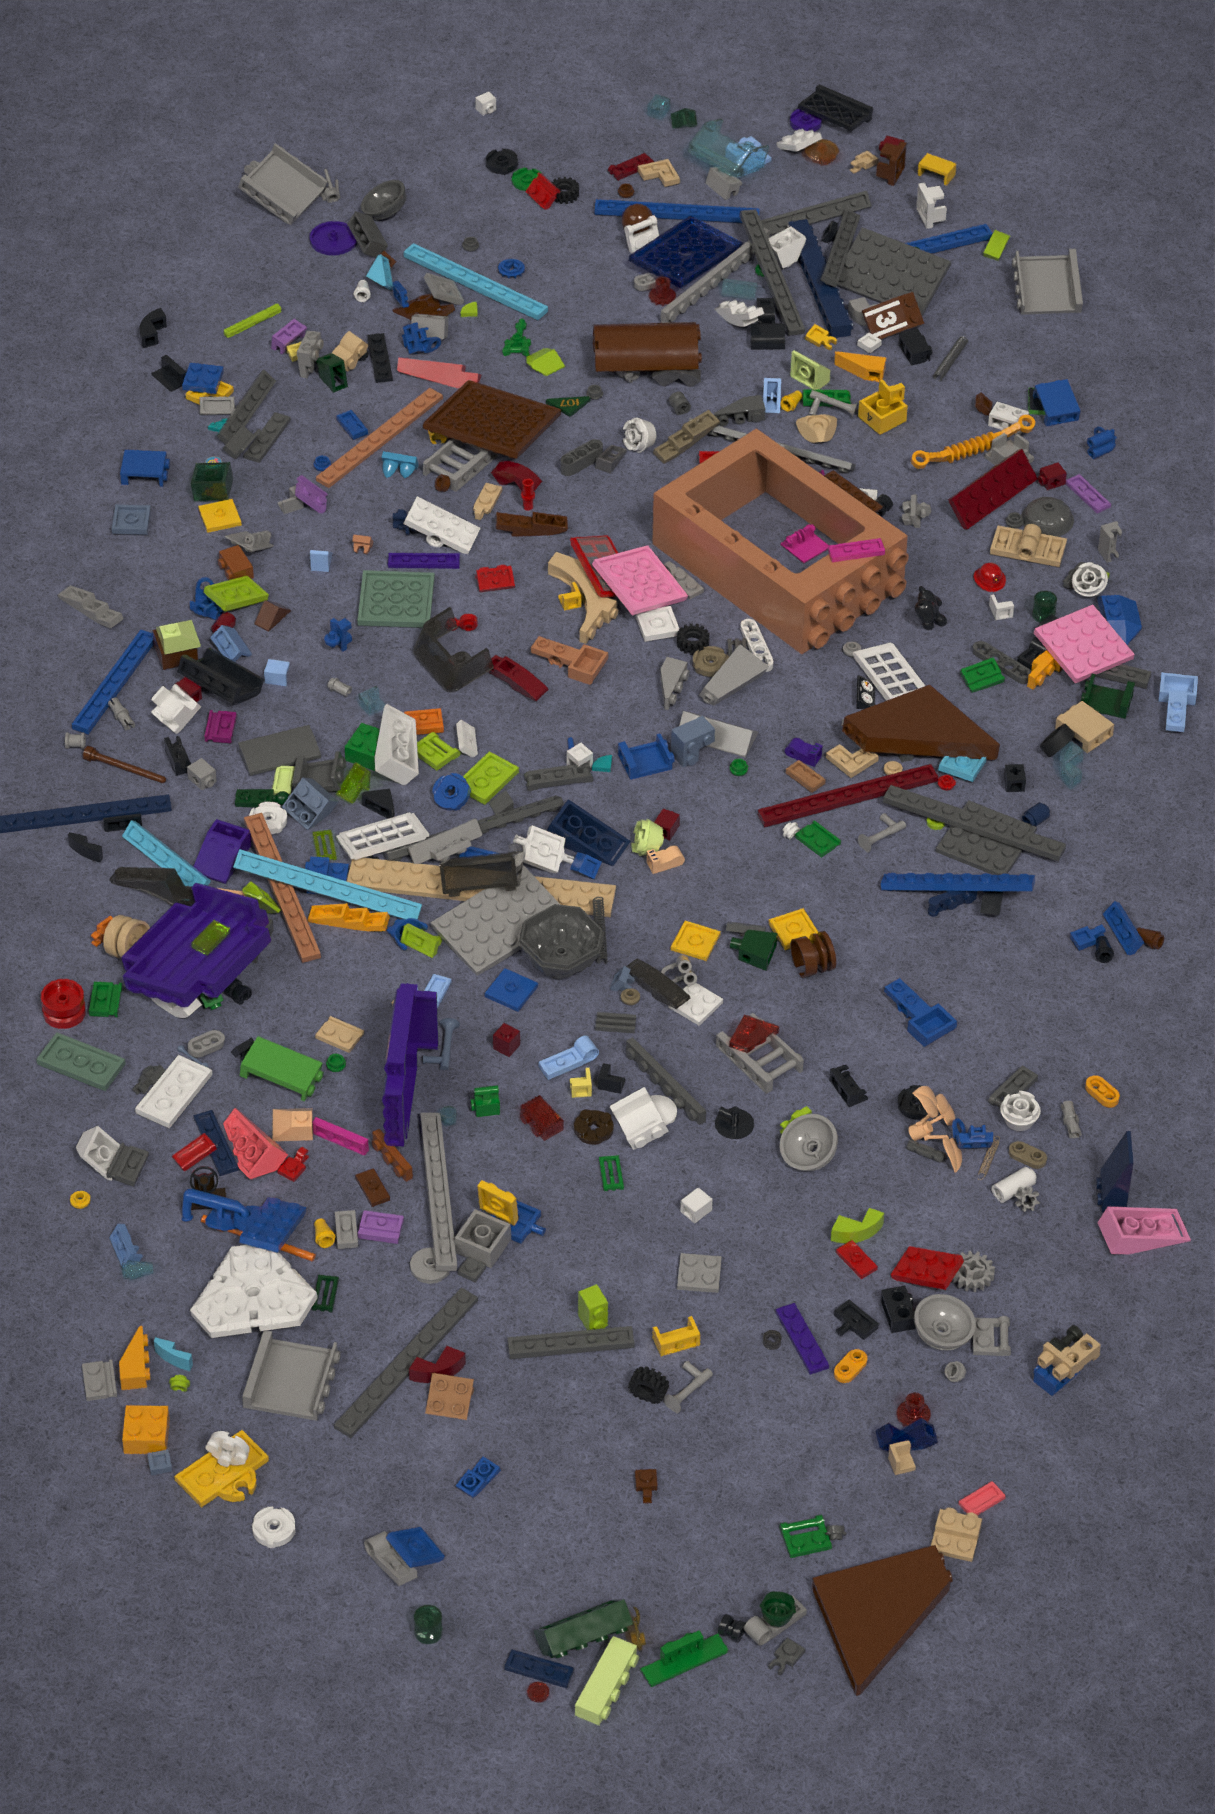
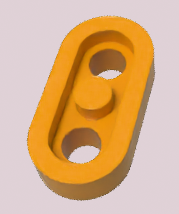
M1094 1075L1086 1080V1091L1100 1104L1108 1108L1118 1105L1120 1094L1105 1079Z
M860 1349L849 1351L835 1366V1379L841 1383L851 1382L867 1365V1354Z

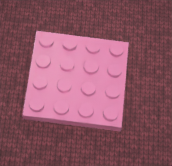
M648 545L594 559L592 563L593 567L631 615L683 602L688 597L687 593Z
M1094 605L1039 626L1034 630L1035 636L1074 683L1090 678L1092 673L1097 675L1128 662L1135 655Z

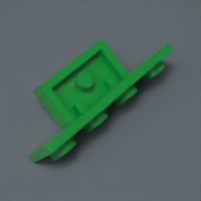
M700 1630L694 1633H687L681 1639L667 1642L661 1647L660 1660L641 1668V1672L650 1687H654L727 1654L728 1648L719 1634L704 1640Z

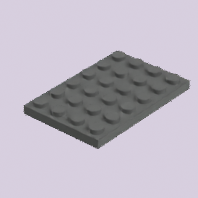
M862 227L846 255L847 258L836 286L879 303L913 292L923 316L950 268L951 261Z

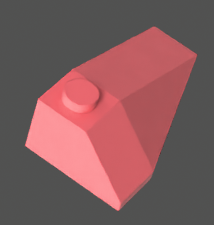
M234 1108L223 1123L228 1139L233 1143V1153L239 1161L237 1163L238 1167L248 1178L253 1179L276 1171L288 1156L274 1140L238 1109Z

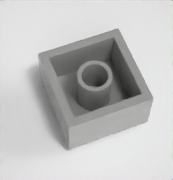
M475 1209L455 1237L456 1253L466 1258L470 1257L492 1268L511 1240V1224Z

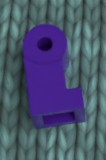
M793 738L785 748V754L797 761L800 760L805 764L815 767L822 757L823 745L818 743L811 745L800 738Z

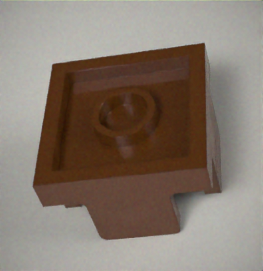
M901 141L899 145L885 143L880 154L886 156V159L890 161L889 164L877 163L876 176L888 179V185L894 186L905 168L906 142Z

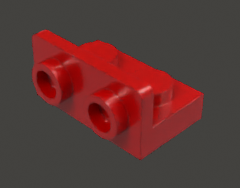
M498 565L496 568L482 567L476 570L475 578L477 579L479 593L515 588L512 566Z

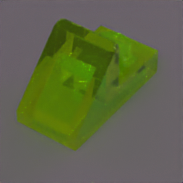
M355 762L342 783L341 790H338L336 794L353 804L362 789L369 791L371 771Z

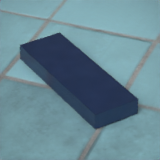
M511 1649L504 1670L567 1688L573 1675L574 1667Z

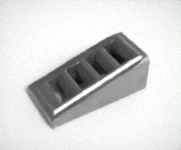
M615 445L609 446L596 458L595 469L611 474L626 454L627 449Z

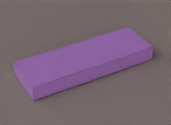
M1080 474L1066 480V485L1096 513L1111 507V503Z

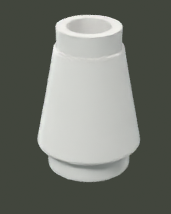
M360 280L354 291V297L359 302H365L370 298L371 294L368 282Z

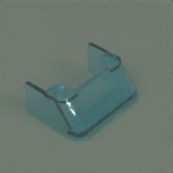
M721 118L705 122L688 146L689 153L733 177L756 172L764 168L769 150V145L756 147L749 141L739 144L721 134L720 130L723 122Z

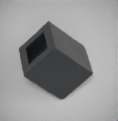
M603 1063L598 1076V1089L621 1094L626 1079L611 1075V1065Z

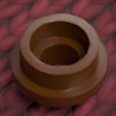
M622 184L618 189V194L623 198L632 197L634 195V188L631 184Z

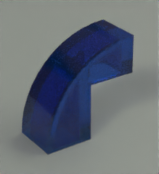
M922 1418L902 1430L887 1423L875 1431L879 1448L888 1452L889 1445L907 1440L911 1443L910 1451L926 1449L938 1443L934 1425Z

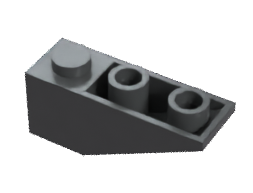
M761 395L743 397L715 412L714 416L720 421V426H726L729 423L728 418L734 416L737 424H743L746 420L744 412L748 422H759L765 420V405Z

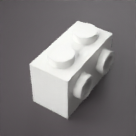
M997 402L989 414L988 426L1004 430L1018 422L1020 416L1029 415V412ZM1022 421V424L1027 426L1028 422ZM1018 431V432L1015 433V434L1021 435L1022 432H1021V431Z

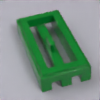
M619 1155L599 1157L603 1190H624ZM604 1161L608 1163L611 1184H607ZM611 1161H615L619 1183H615L614 1181V1174Z

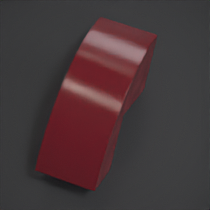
M512 461L499 462L491 472L500 485H506L515 481L521 491H523L522 481L524 479L533 480V491L542 483V480L532 470Z
M446 1346L436 1364L416 1357L409 1368V1380L419 1383H431L432 1373L454 1376L466 1364L465 1352Z

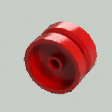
M57 979L51 981L43 988L41 992V1005L46 1023L54 1028L68 1029L77 1026L83 1021L86 1015L84 991L80 984L70 979Z

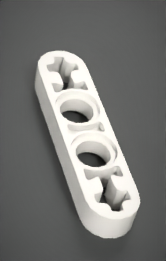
M753 619L743 620L740 629L743 637L746 638V644L750 652L761 661L764 659L765 663L769 666L766 672L771 671L774 661L757 623ZM757 638L758 641L753 642L750 639ZM762 650L764 653L758 654L755 651Z

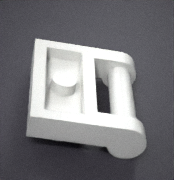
M654 215L648 217L647 220L624 227L629 252L632 255L661 244L657 219ZM647 226L650 227V229L633 235V233L637 230H640Z

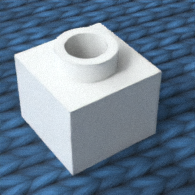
M490 92L475 97L476 110L482 115L496 110V98Z

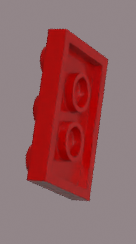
M909 1246L892 1271L891 1277L900 1282L946 1290L964 1263L962 1255Z

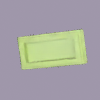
M280 766L276 768L272 788L275 795L280 791H285L290 796L295 766Z

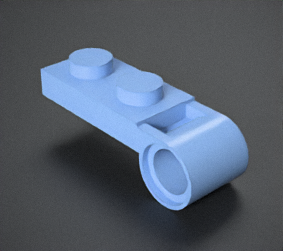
M582 1036L575 1041L574 1047L539 1061L538 1067L545 1077L550 1080L593 1061L599 1055V1050L588 1036Z

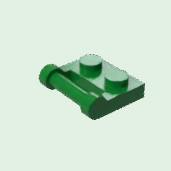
M822 1514L808 1520L779 1524L790 1558L832 1549L829 1536L825 1535L827 1530ZM816 1526L818 1528V1530L810 1531L790 1536L789 1533Z

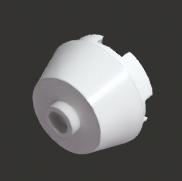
M633 418L625 423L623 430H625L626 438L623 439V442L628 450L642 452L655 443L656 430L651 422L640 418Z
M1092 562L1084 563L1073 574V588L1082 596L1088 598L1097 597L1104 591L1107 585V573L1099 565Z
M1019 1091V1094L1011 1096L1008 1094L1004 1098L1000 1109L1006 1125L1015 1131H1025L1031 1128L1041 1112L1039 1104L1034 1099V1095L1025 1091Z

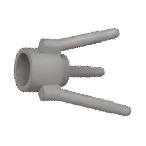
M324 169L328 187H326L324 194L322 193L320 196L323 201L328 203L336 202L341 198L338 179L335 180V187H333L328 171Z

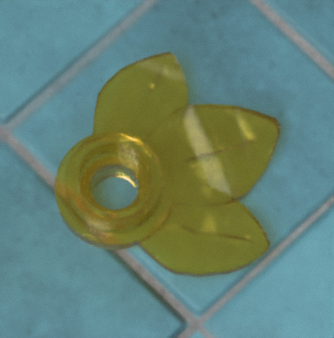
M633 1607L636 1613V1617H633L635 1631L630 1632L632 1644L637 1645V1649L641 1651L643 1650L642 1646L646 1645L644 1632L639 1633L640 1612L637 1607Z

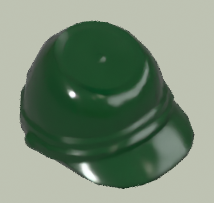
M769 1592L759 1605L764 1620L772 1627L780 1628L785 1626L796 1613L795 1599L790 1594L784 1592Z

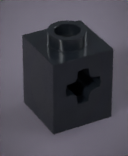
M1024 764L1005 765L1004 781L1006 792H1025L1026 776Z

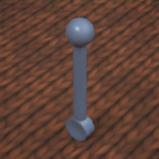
M183 1045L177 1047L178 1052L184 1053L194 1062L209 1068L207 1063H202L197 1058L191 1056Z

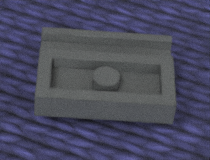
M121 1143L107 1172V1178L113 1177L116 1181L134 1187L149 1157V1152L131 1145L128 1147L124 1145L125 1143Z

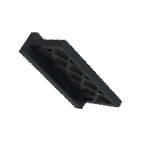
M820 84L816 86L813 94L798 104V109L849 131H853L864 122L869 123L872 119L873 107Z

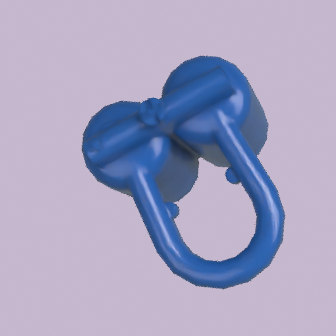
M1100 426L1095 427L1094 436L1087 439L1089 446L1087 452L1093 460L1113 451L1116 445L1115 439H1117L1114 429L1105 430Z

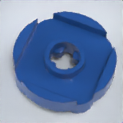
M457 773L441 776L433 786L435 802L439 807L448 811L460 810L468 801L471 793V788L466 779ZM455 788V793L449 796L448 790Z

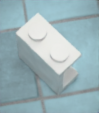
M645 1087L610 1106L633 1150L642 1148L647 1143L669 1132Z

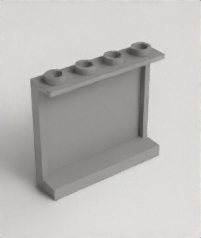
M275 143L272 151L248 176L244 175L241 178L238 188L284 222L292 225L325 191L328 181Z
M1069 249L1068 255L1019 257V251H1016L1015 258H1012V267L1015 268L1014 281H1017L1015 294L1019 296V299H1017V309H1020L1021 315L1081 313L1083 300L1076 249Z
M263 1331L242 1396L243 1408L317 1421L319 1414L324 1413L325 1402L323 1400L324 1397L328 1398L330 1393L329 1381H333L335 1377L334 1364H338L340 1361L341 1352L337 1349V1342H334L332 1349L275 1340L273 1339L272 1331Z

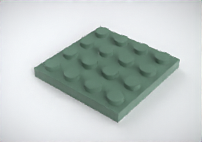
M363 570L358 625L430 628L435 573Z

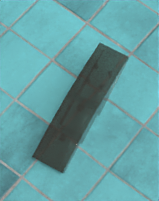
M637 958L626 966L631 969L629 974L637 980L638 985L651 992L654 999L675 1009L691 999L690 995L675 982Z

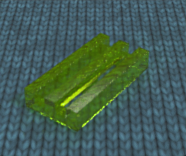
M332 831L313 832L317 857H328L337 860ZM324 835L329 837L332 854H328ZM317 836H321L324 855L320 853Z

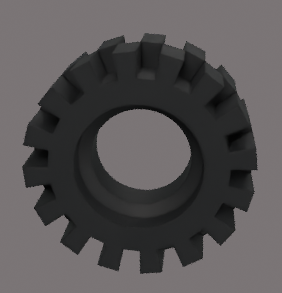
M558 177V180L554 179L551 181L561 191L556 195V203L560 201V204H563V202L568 204L569 201L573 203V200L576 201L579 198V183L575 179L572 180L571 177L568 179L563 177L561 179V177Z
M693 623L689 626L687 624L684 625V628H679L677 632V647L680 648L681 652L684 651L685 654L690 652V655H693L697 650L699 652L704 650V647L709 646L710 634L707 628L704 629V626L699 627V624L693 626ZM694 637L698 638L699 640L689 641L687 639Z
M646 1366L645 1368L639 1367V1369L637 1368L628 1383V1388H630V1393H634L633 1396L635 1398L639 1397L640 1400L659 1404L669 1388V1381L666 1380L665 1375L661 1376L662 1373L660 1371L655 1372L654 1368L649 1370V1367Z

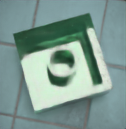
M230 462L195 464L190 483L194 501H223L229 499L233 483Z

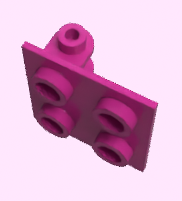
M808 524L803 529H799L794 534L787 536L784 542L780 543V545L803 563L825 552L829 546L814 534L816 528L813 524Z

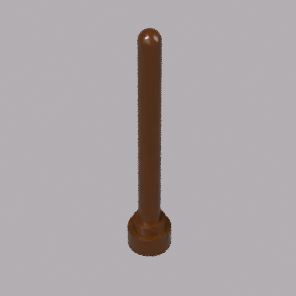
M86 746L83 752V759L89 762L91 760H98L159 783L166 782V777L100 754L92 746Z

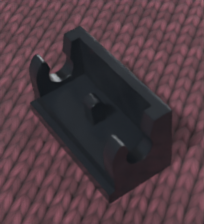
M176 736L177 741L173 744L169 737H165V752L175 775L187 773V766L191 765V762L180 737Z
M847 1065L831 1068L829 1081L848 1107L868 1100V1097L864 1095L867 1093L865 1089H860L851 1077L850 1072L844 1071L849 1069Z

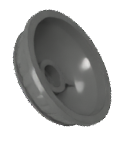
M389 180L377 185L363 198L361 202L362 212L375 220H382L393 216L405 204V185L399 180Z
M1054 497L1034 499L1027 505L1021 515L1024 527L1028 524H1035L1041 529V534L1056 537L1069 532L1074 524V517L1068 505Z

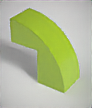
M869 1208L862 1222L839 1215L831 1230V1241L848 1243L853 1240L857 1243L869 1239L883 1226L884 1212Z

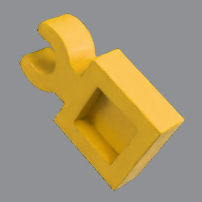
M816 324L805 335V340L818 347L823 344L828 350L832 349L829 343L837 344L835 337H828L829 332Z

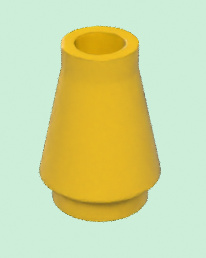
M796 390L782 397L780 402L781 408L786 412L795 410L803 397L802 393Z
M317 1219L314 1222L315 1241L320 1247L328 1248L334 1244L335 1234L324 1219Z

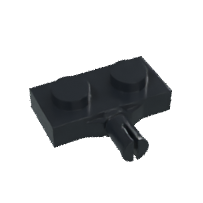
M847 1300L834 1311V1316L843 1322V1325L836 1329L839 1336H843L847 1331L851 1330L865 1340L879 1328V1323L851 1300Z

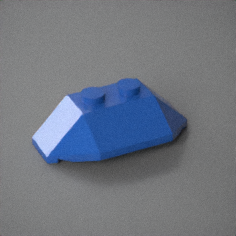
M1121 595L1097 596L1101 615L1128 645L1142 629L1136 601Z

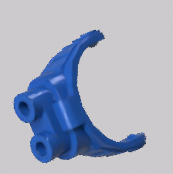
M414 918L396 919L395 924L389 926L387 932L395 938L398 946L405 951L407 946L400 942L404 925L409 923L417 928L427 930L428 925Z

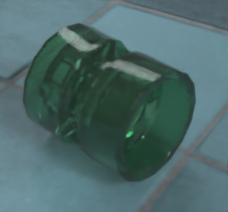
M1040 591L1035 594L1032 611L1035 621L1041 623L1049 615H1056L1057 596L1054 593Z
M423 1605L414 1613V1633L419 1642L426 1645L434 1644L442 1637V1613L436 1606Z

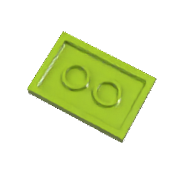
M248 576L208 585L204 588V593L224 611L268 600L269 596L266 591Z
M489 751L463 776L471 788L470 797L486 805L519 773V767Z

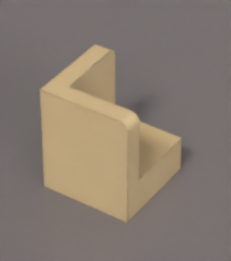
M909 1440L889 1445L888 1459L895 1475L915 1471L916 1466L910 1454L911 1443Z

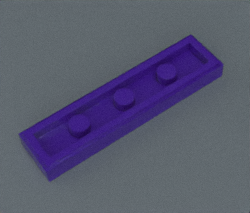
M389 553L388 568L459 569L460 553Z

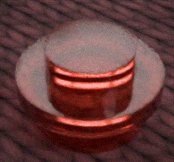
M543 1682L530 1684L527 1689L528 1698L533 1702L545 1701L549 1697V1687Z

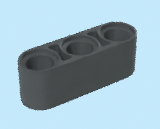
M592 439L564 454L560 458L561 473L564 476H572L596 463V458L603 453L602 441Z

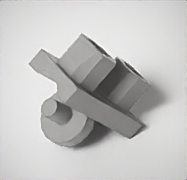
M916 494L911 495V501L903 502L905 514H902V520L904 525L913 524L915 528H920L921 517L925 518L931 513L930 505L925 502L919 504Z

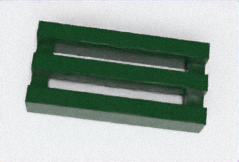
M318 1275L315 1290L318 1298L312 1306V1311L320 1310L321 1312L328 1311L333 1313L339 1277ZM322 1280H325L322 1304H318ZM334 1281L329 1305H326L330 1282Z

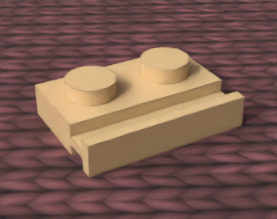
M330 1016L329 1020L323 1024L315 1036L320 1041L350 1053L364 1035V1030Z

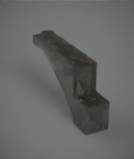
M119 867L109 879L114 885L146 892L167 902L171 906L176 902L187 906H192L195 903L192 886H185L175 868Z

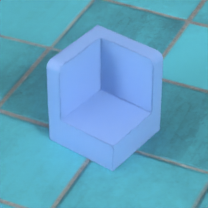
M268 659L264 670L265 683L287 686L289 662Z

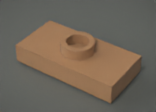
M800 760L786 768L788 776L812 793L825 784V778Z

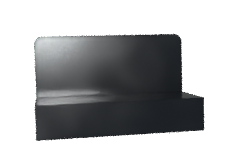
M168 355L161 357L162 368L151 374L172 392L182 387L187 372Z

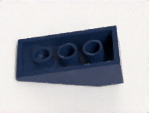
M569 799L546 830L566 838L564 848L587 854L610 866L615 865L631 842ZM624 842L625 844L623 845V847L620 849V851H619L618 854L615 856V858L613 859V861H611V859L613 858V856L615 855V853L618 851V849L620 848V846H621L622 843Z
M1126 1131L1102 1166L1100 1177H1096V1189L1100 1190V1193H1097V1205H1101V1212H1105L1107 1207H1127L1133 1170L1131 1131Z

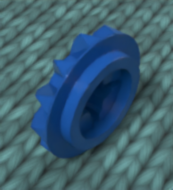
M506 259L498 265L499 274H502V277L507 276L509 279L513 276L516 279L517 276H522V273L525 272V266L517 259Z

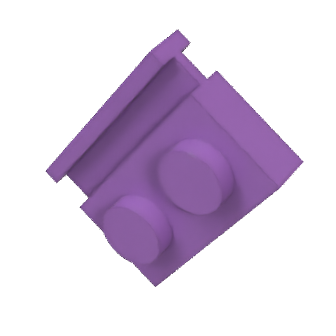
M300 475L297 478L298 483H296L295 496L318 513H324L326 511L327 499L325 497L327 493L303 475Z
M364 1210L358 1238L398 1244L404 1216Z

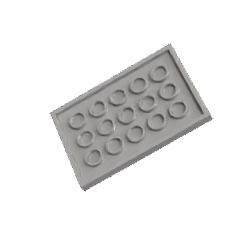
M523 865L432 921L431 927L477 976L521 950L519 938L524 920L554 904H559V902Z

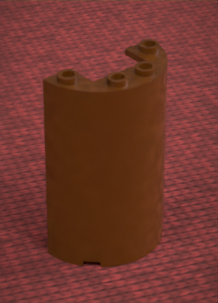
M696 322L593 324L596 372L699 369L698 363H702V354L698 353V342L701 341L700 326Z

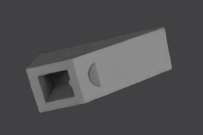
M666 657L660 673L663 701L666 710H669L670 704L675 705L677 695L672 692L681 693L683 681H687L689 677L687 662Z

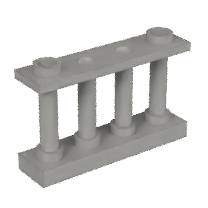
M452 438L424 461L423 475L427 476L431 471L439 475H448L450 477V489L457 492L493 461L499 453L466 443L481 451L477 455H473L460 448L464 443ZM452 453H456L470 461L467 464H462L449 456ZM445 462L458 469V471L452 474L438 465Z
M754 1013L750 1014L749 1027L736 1035L728 1037L723 1031L716 1035V1047L766 1094L773 1090V1079L794 1067L799 1073L803 1072L804 1060L802 1056L795 1053ZM754 1032L762 1037L745 1049L740 1048L736 1044ZM766 1044H769L774 1049L757 1061L748 1056ZM780 1055L787 1061L770 1073L765 1072L761 1068Z

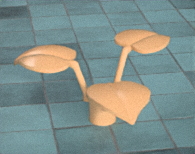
M921 1086L912 1094L920 1100L928 1115L921 1121L916 1122V1124L909 1126V1134L914 1141L922 1138L925 1141L929 1139H943L944 1148L951 1161L954 1173H956L962 1163V1153L958 1149L956 1141L953 1138L949 1139L947 1135H930L933 1132L932 1124L942 1118L948 1126H952V1121L955 1119L954 1111L943 1094H938L935 1097L931 1088Z

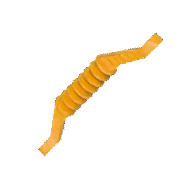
M1027 414L1022 415L1018 422L996 433L988 432L987 435L982 434L981 437L976 436L975 439L970 438L969 441L964 440L963 443L958 442L957 445L946 446L940 452L915 451L911 457V464L915 468L923 469L927 466L928 462L948 461L953 463L954 459L959 461L960 457L965 459L966 455L971 457L972 453L977 455L978 451L980 453H983L984 449L989 451L992 448V440L1003 433L1007 434L1008 438L1018 431L1024 433L1031 432L1035 426V419ZM1022 421L1029 422L1030 426H1024ZM916 457L923 458L924 462H918Z

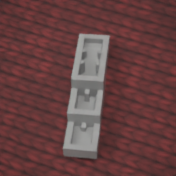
M70 585L58 594L62 601L98 624L112 628L123 620L122 613L109 609L108 603L97 600L92 592Z

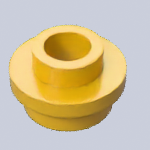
M85 1191L74 1192L70 1197L71 1205L77 1209L87 1207L91 1201L90 1195Z

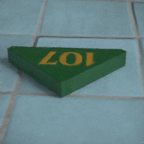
M591 397L546 399V404L561 409V413L571 417L589 403Z

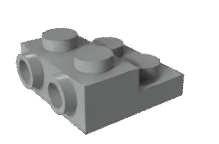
M307 331L297 350L300 377L308 378L309 374L313 372L314 364L319 358V351L323 348L324 342L321 339L320 332Z

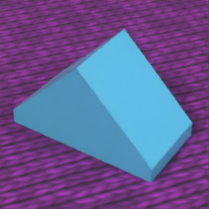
M378 255L366 276L385 288L393 290L389 259L383 255Z

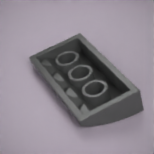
M310 725L238 742L239 753L250 776L275 770L280 766L295 765L297 756H305L307 761L321 758V753Z

